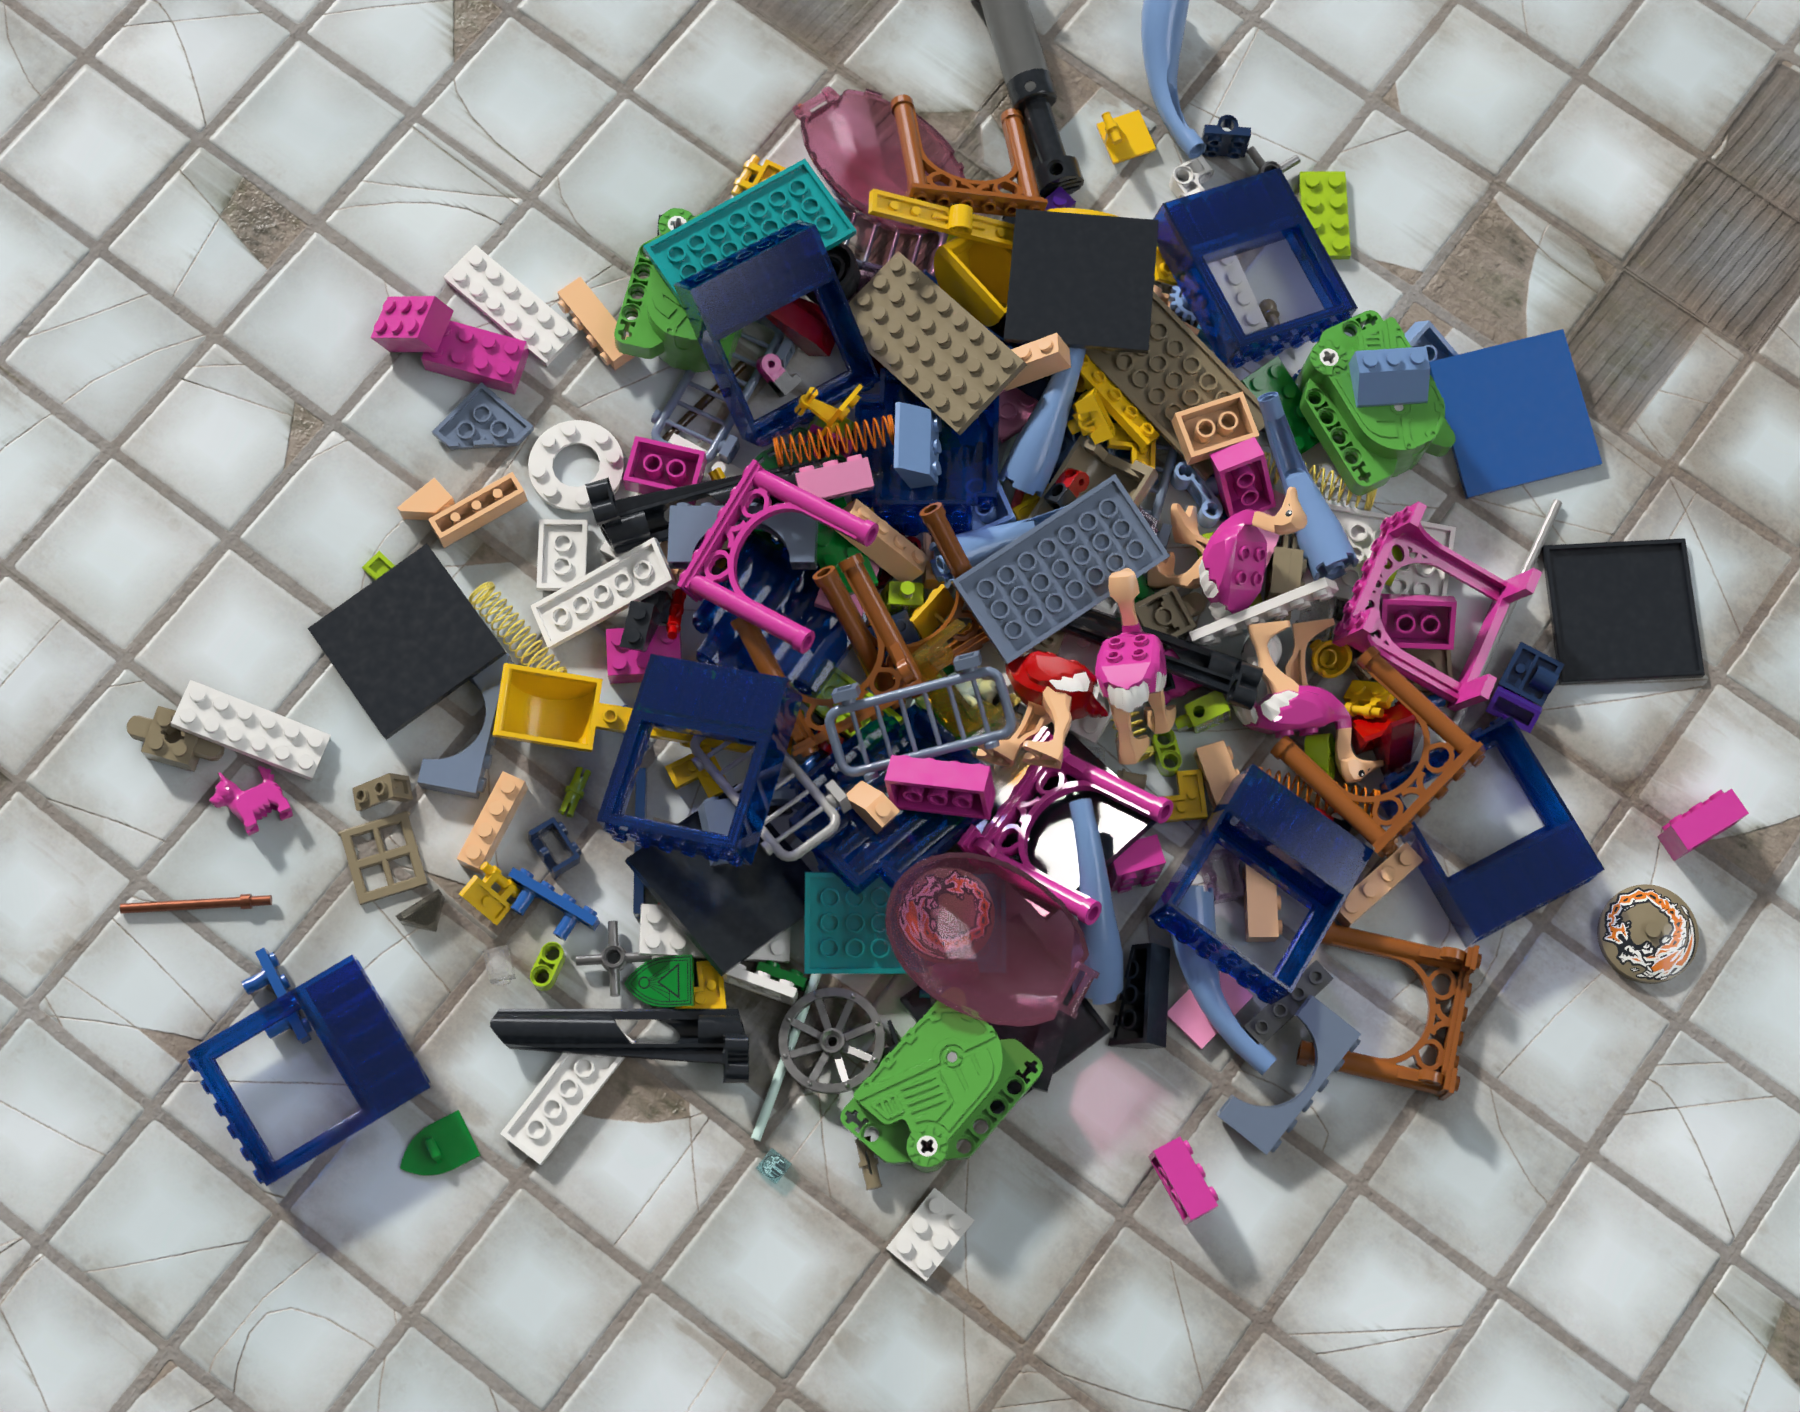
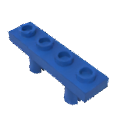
M513 867L508 874L509 879H512L522 889L511 909L523 916L534 898H540L563 912L564 916L553 934L561 940L566 941L576 923H582L594 931L600 924L598 917H596L598 914L596 911L588 906H584V908L579 907L575 904L576 900L566 893H563L562 896L554 892L555 887L546 881L537 882L533 879L534 875L526 869L521 868L519 871Z
M265 948L256 951L255 953L262 966V971L241 981L248 995L267 985L272 986L284 1010L283 1016L263 1025L266 1034L271 1039L291 1028L302 1044L312 1040L309 1032L313 1031L306 1017L301 1018L298 1010L302 1009L295 995L290 996L287 989L291 985L285 974L280 975L277 969L280 963L275 953H269Z

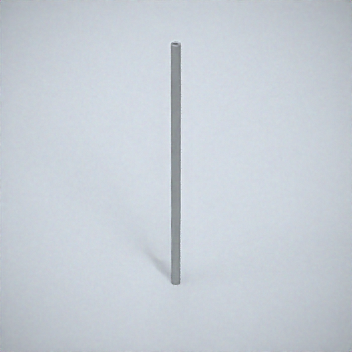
M1553 500L1519 574L1533 568L1561 508L1562 502L1560 500ZM1517 601L1510 603L1479 677L1484 675ZM1469 707L1455 712L1452 721L1459 727Z

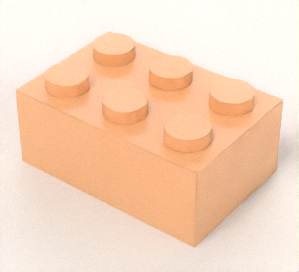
M1243 391L1177 412L1171 421L1187 465L1209 459V454L1253 437L1257 440L1259 437Z

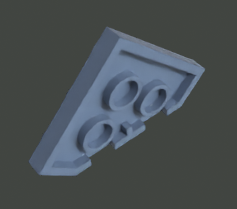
M481 382L432 433L450 450L519 446L534 430V427Z

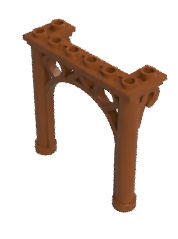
M904 94L892 99L890 106L896 120L907 177L908 191L905 192V197L945 207L965 204L971 206L974 213L1010 217L1016 216V209L1045 211L1048 200L1039 195L1023 127L1025 121L1021 110L1010 108L1001 115L1011 171L998 179L979 181L952 175L932 163L923 151L913 99ZM940 181L946 184L947 186H939L936 185L934 182ZM1003 188L1007 191L1012 192L1013 194L1002 193L1000 189Z
M935 502L922 509L920 516L950 570L953 579H956L973 567L945 516V508L941 502ZM826 566L813 575V580L817 587L822 589L868 675H870L878 655L876 648L878 647L877 638L867 628L835 566ZM957 590L953 609L943 625L930 636L920 641L906 644L925 679L934 677L944 667L953 665L955 656L978 651L983 647L984 643L989 641V638L973 614L968 610H962L964 601ZM958 618H971L972 625L968 630L961 634L955 633L954 627ZM949 633L955 641L943 648L945 640L948 639L946 634ZM918 651L920 654L931 653L932 655L919 662L918 656L914 652ZM890 655L886 659V664L883 662L882 667L894 668ZM879 672L875 680L877 689L885 692L894 687L896 682L895 677H892L894 675L889 672ZM903 680L901 681V686L899 689L905 687Z
M857 553L838 564L874 629L878 641V655L875 666L867 679L860 685L861 693L856 700L864 699L865 695L869 693L866 690L869 686L875 695L898 690L902 680L905 684L903 688L928 682L923 677L863 564L865 561L861 553ZM739 617L731 621V627L734 632L737 631L782 715L790 734L796 742V745L792 746L794 757L801 754L802 758L818 751L817 745L824 741L829 745L830 741L825 724L817 725L812 719V714L818 705L826 706L830 709L835 707L833 705V698H813L796 690L787 680L761 629ZM885 648L888 654L890 655L896 669L892 667H882L885 657ZM879 672L893 674L896 679L894 687L885 692L878 690L875 680ZM922 694L914 695L911 697L912 699H915L921 696ZM795 698L811 704L806 713V718ZM898 700L880 704L881 715H885L882 710L890 706L893 710L899 708ZM874 706L854 711L859 728L863 727L861 722L867 718H870L871 722L877 719ZM838 716L835 718L839 739L841 738L839 733L847 729L849 733L855 731L851 716L836 723ZM811 728L814 729V730H819V731H821V732H819V733H817L816 735H814V733H813V731L811 730Z
M1371 646L1360 656L1356 664L1416 717L1423 731L1424 745L1422 756L1411 776L1403 784L1385 794L1359 796L1346 791L1336 783L1288 735L1281 738L1270 753L1277 760L1281 759L1364 837L1375 848L1376 854L1383 859L1385 855L1390 857L1398 849L1396 844L1399 840L1397 838L1400 835L1406 836L1414 827L1412 823L1416 818L1420 817L1422 819L1431 810L1429 805L1435 799L1439 801L1449 791L1447 786L1453 780L1458 782L1466 774L1465 768L1470 769L1472 766L1476 768L1483 762L1486 750L1480 741L1477 743L1388 663L1375 646ZM1428 726L1446 743L1438 742L1431 744ZM1437 749H1445L1449 752L1448 761L1440 768L1432 767L1429 764L1430 752ZM1454 751H1456L1459 754V756L1456 759ZM1425 766L1429 772L1441 774L1427 789H1425L1423 784L1424 777L1426 776V773L1423 772ZM1416 782L1417 788L1411 787ZM1400 794H1402L1403 798L1411 794L1419 796L1405 812L1403 803L1397 798ZM1394 801L1398 805L1397 814L1387 821L1380 819L1378 811L1381 802ZM1356 802L1374 804L1372 810L1373 818ZM1382 826L1389 827V828L1385 831V830L1382 828Z
M1324 919L1319 938L1320 944L1386 958L1404 964L1421 981L1428 1004L1427 1021L1424 1031L1417 1043L1409 1051L1393 1058H1377L1348 1051L1342 1058L1345 1062L1338 1072L1432 1093L1434 1096L1439 1097L1438 1100L1442 1101L1454 1094V1091L1457 1092L1460 1085V1077L1457 1076L1459 1056L1456 1055L1457 1046H1461L1464 1032L1460 1031L1461 1023L1465 1022L1468 1013V1007L1464 1006L1466 997H1470L1472 983L1469 982L1470 974L1479 969L1482 960V954H1479L1480 946L1474 945L1466 950L1454 947L1437 948L1337 925L1335 921ZM1418 964L1438 969L1428 977ZM1438 975L1446 976L1450 982L1449 991L1446 995L1437 994L1431 984ZM1452 997L1447 1017L1442 1013L1440 1004H1436V1001L1444 1002ZM1446 1028L1443 1047L1437 1040L1428 1039L1429 1036H1435L1438 1029ZM1301 1040L1297 1052L1296 1065L1314 1066V1045L1312 1042ZM1430 1045L1436 1049L1437 1057L1434 1065L1427 1066L1422 1062L1419 1050L1423 1046ZM1410 1057H1413V1060L1419 1069H1414L1397 1064L1406 1061Z

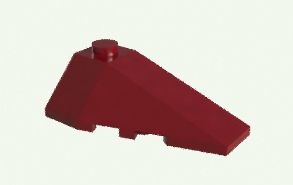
M767 285L761 287L754 307L808 356L829 357L838 337L829 315L814 302Z
M1414 715L1391 722L1372 749L1376 759L1384 761V766L1380 767L1383 776L1402 774L1411 762L1423 735L1420 723Z

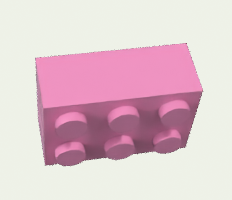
M862 454L847 457V462L839 464L838 460L827 461L823 463V467L814 469V465L799 468V473H795L798 487L823 500L869 491L874 488L868 457L862 458Z

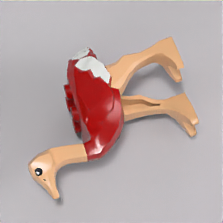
M1027 651L1009 664H1005L1006 674L1014 693L1027 706L1022 723L1009 740H999L1000 745L998 747L985 749L984 744L978 745L977 747L980 749L977 750L976 758L992 764L1012 767L1019 750L1023 747L1028 751L1024 754L1023 762L1035 766L1061 769L1065 738L1069 732L1071 721L1082 719L1088 715L1092 718L1107 717L1110 705L1107 698H1103L1098 690L1096 676L1085 665L1076 660L1059 657L1051 652L1035 651L1026 655ZM1053 722L1054 736L1052 740L1048 742L1031 741L1043 725L1046 726Z

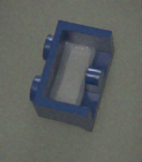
M552 817L528 831V840L555 880L564 872L578 865L582 853L575 842L571 843L567 838L568 831L562 822L558 823Z

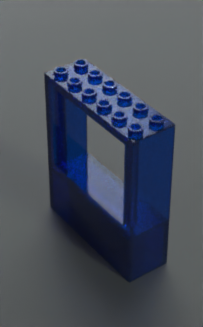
M1281 168L1165 202L1153 218V220H1159L1157 247L1215 355L1227 368L1233 367L1237 369L1246 362H1258L1267 355L1272 354L1276 356L1285 349H1297L1309 341L1315 343L1326 329L1352 318V315L1358 308ZM1286 239L1324 309L1245 335L1207 264Z
M796 220L674 284L675 290L743 440L758 447L767 446L773 442V437L790 434L794 427L810 423L816 415L809 409H806L802 416L797 415L800 410L795 413L794 409L799 404V398L802 396L800 395L754 420L719 340L813 290L847 371L815 387L811 395L817 389L818 395L815 399L834 407L840 402L844 403L859 384L863 386L860 391L865 392L872 389L875 383L881 381L815 224Z
M651 654L596 821L604 828L603 831L609 833L613 840L620 843H626L628 840L644 848H649L650 845L658 846V849L665 852L681 851L683 855L695 857L696 854L702 855L705 859L713 862H718L719 859H722L738 867H741L742 864L752 865L803 699L802 695L789 678ZM653 728L755 747L728 835L625 815Z
M1501 716L1490 722V726L1485 730H1482L1480 727L1468 735L1477 743L1480 741L1486 751L1495 746L1498 748L1544 826L1449 877L1445 874L1415 821L1412 823L1414 827L1406 836L1400 835L1403 843L1407 842L1423 859L1418 868L1465 948L1589 883L1605 870L1512 716L1503 719ZM1439 749L1433 751L1429 756V764L1434 768L1442 767L1449 759V752L1447 750L1440 752ZM1454 751L1456 759L1459 756V754L1456 751ZM1418 760L1405 767L1406 770L1402 773L1397 774V772H1393L1386 776L1384 782L1379 784L1381 794L1390 792L1403 784L1416 769L1419 763ZM1425 766L1423 772L1426 773V776L1424 777L1423 784L1441 774H1433ZM1416 782L1411 787H1417ZM1400 794L1399 796H1397V798H1399L1403 803L1402 799L1400 798L1402 794ZM1394 801L1381 802L1389 819H1392L1398 812L1397 803ZM1403 803V805H1404V812H1405V811L1407 810V808H1406L1405 804Z
M1251 764L1232 780L1148 917L1153 919L1159 928L1168 930L1175 935L1177 941L1193 948L1198 956L1214 963L1219 971L1235 978L1241 987L1253 991L1262 1002L1272 1005L1293 992L1374 851L1259 767ZM1216 843L1310 909L1272 974L1178 908Z
M354 955L348 956L188 1051L190 1058L187 1061L194 1072L201 1074L203 1080L200 1083L208 1095L214 1096L216 1102L213 1105L220 1117H226L229 1125L226 1127L233 1139H239L243 1146L240 1148L243 1157L247 1162L252 1161L256 1168L253 1170L257 1181L260 1184L265 1183L266 1186L274 1184L433 1088L432 1083L374 985ZM302 1008L361 1110L275 1161L216 1059Z

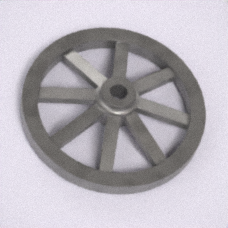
M831 987L810 992L792 1005L781 1024L779 1051L782 1061L788 1072L798 1083L814 1092L840 1094L859 1087L867 1077L873 1074L883 1058L885 1031L880 1016L868 1000L851 990ZM840 998L847 1000L836 1028L831 1026L822 999ZM814 1002L825 1030L823 1033L796 1019L807 1006ZM857 1004L868 1014L872 1022L842 1034L853 1007ZM793 1026L818 1039L820 1043L789 1051L791 1027ZM875 1030L876 1043L873 1055L846 1044L850 1040ZM831 1040H837V1044L835 1046L829 1045V1042ZM824 1051L809 1078L802 1074L792 1061V1059ZM842 1051L868 1062L867 1066L851 1079L848 1077L841 1056ZM830 1056H834L842 1082L835 1084L817 1082Z

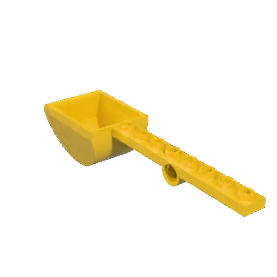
M874 188L869 192L868 214L1012 250L1015 224L973 214V208L969 205L955 204L951 207H945ZM1054 208L1045 210L1051 212L1119 217L1105 212L1079 208Z
M958 236L939 246L934 256V273L939 287L975 319L987 327L993 326L1006 318L1012 251ZM1085 354L1075 392H1083L1095 386L1107 412L1143 450L1153 443L1160 434L1090 360L1088 355Z
M504 663L492 737L592 752L595 729L680 742V745L690 748L692 737L712 721L599 703L603 679ZM726 723L700 743V748H716L745 726ZM752 728L723 750L746 753L764 739L755 728ZM770 731L791 756L792 735ZM768 744L753 753L754 755L772 758L778 756Z

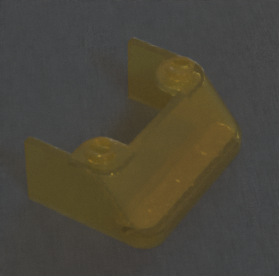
M956 619L912 653L917 666L927 681L947 677L943 668L953 658V651L947 640L966 626L964 622ZM952 685L966 736L984 728L978 704L970 707L955 685ZM947 687L927 692L933 711L952 735L961 738ZM1013 693L1009 695L1012 707L1022 701ZM982 701L989 725L1004 715L1001 702L994 706L989 701Z

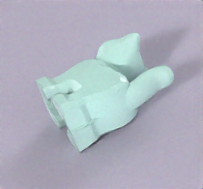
M955 671V672L949 674L948 676L955 675V674H957V673H956V671ZM982 678L976 679L980 696L989 705H992V699L997 693L995 681L983 680ZM971 681L952 685L954 697L957 701L964 702L972 706L973 709L978 708Z

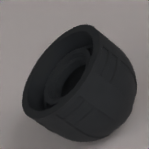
M844 243L831 248L795 269L799 284L806 296L821 306H839L846 303L854 295L860 283L858 263L852 250Z

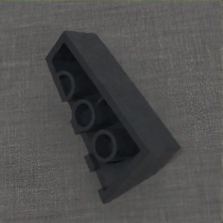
M1154 943L1134 944L1131 946L1124 975L1127 981L1123 993H1120L1119 1000H1122L1119 1015L1114 1017L1113 1025L1116 1027L1113 1038H1109L1108 1046L1135 1049L1166 1048L1170 948Z

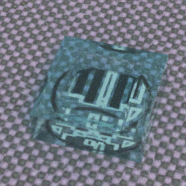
M771 1148L756 1169L774 1184H777L791 1167L792 1163Z

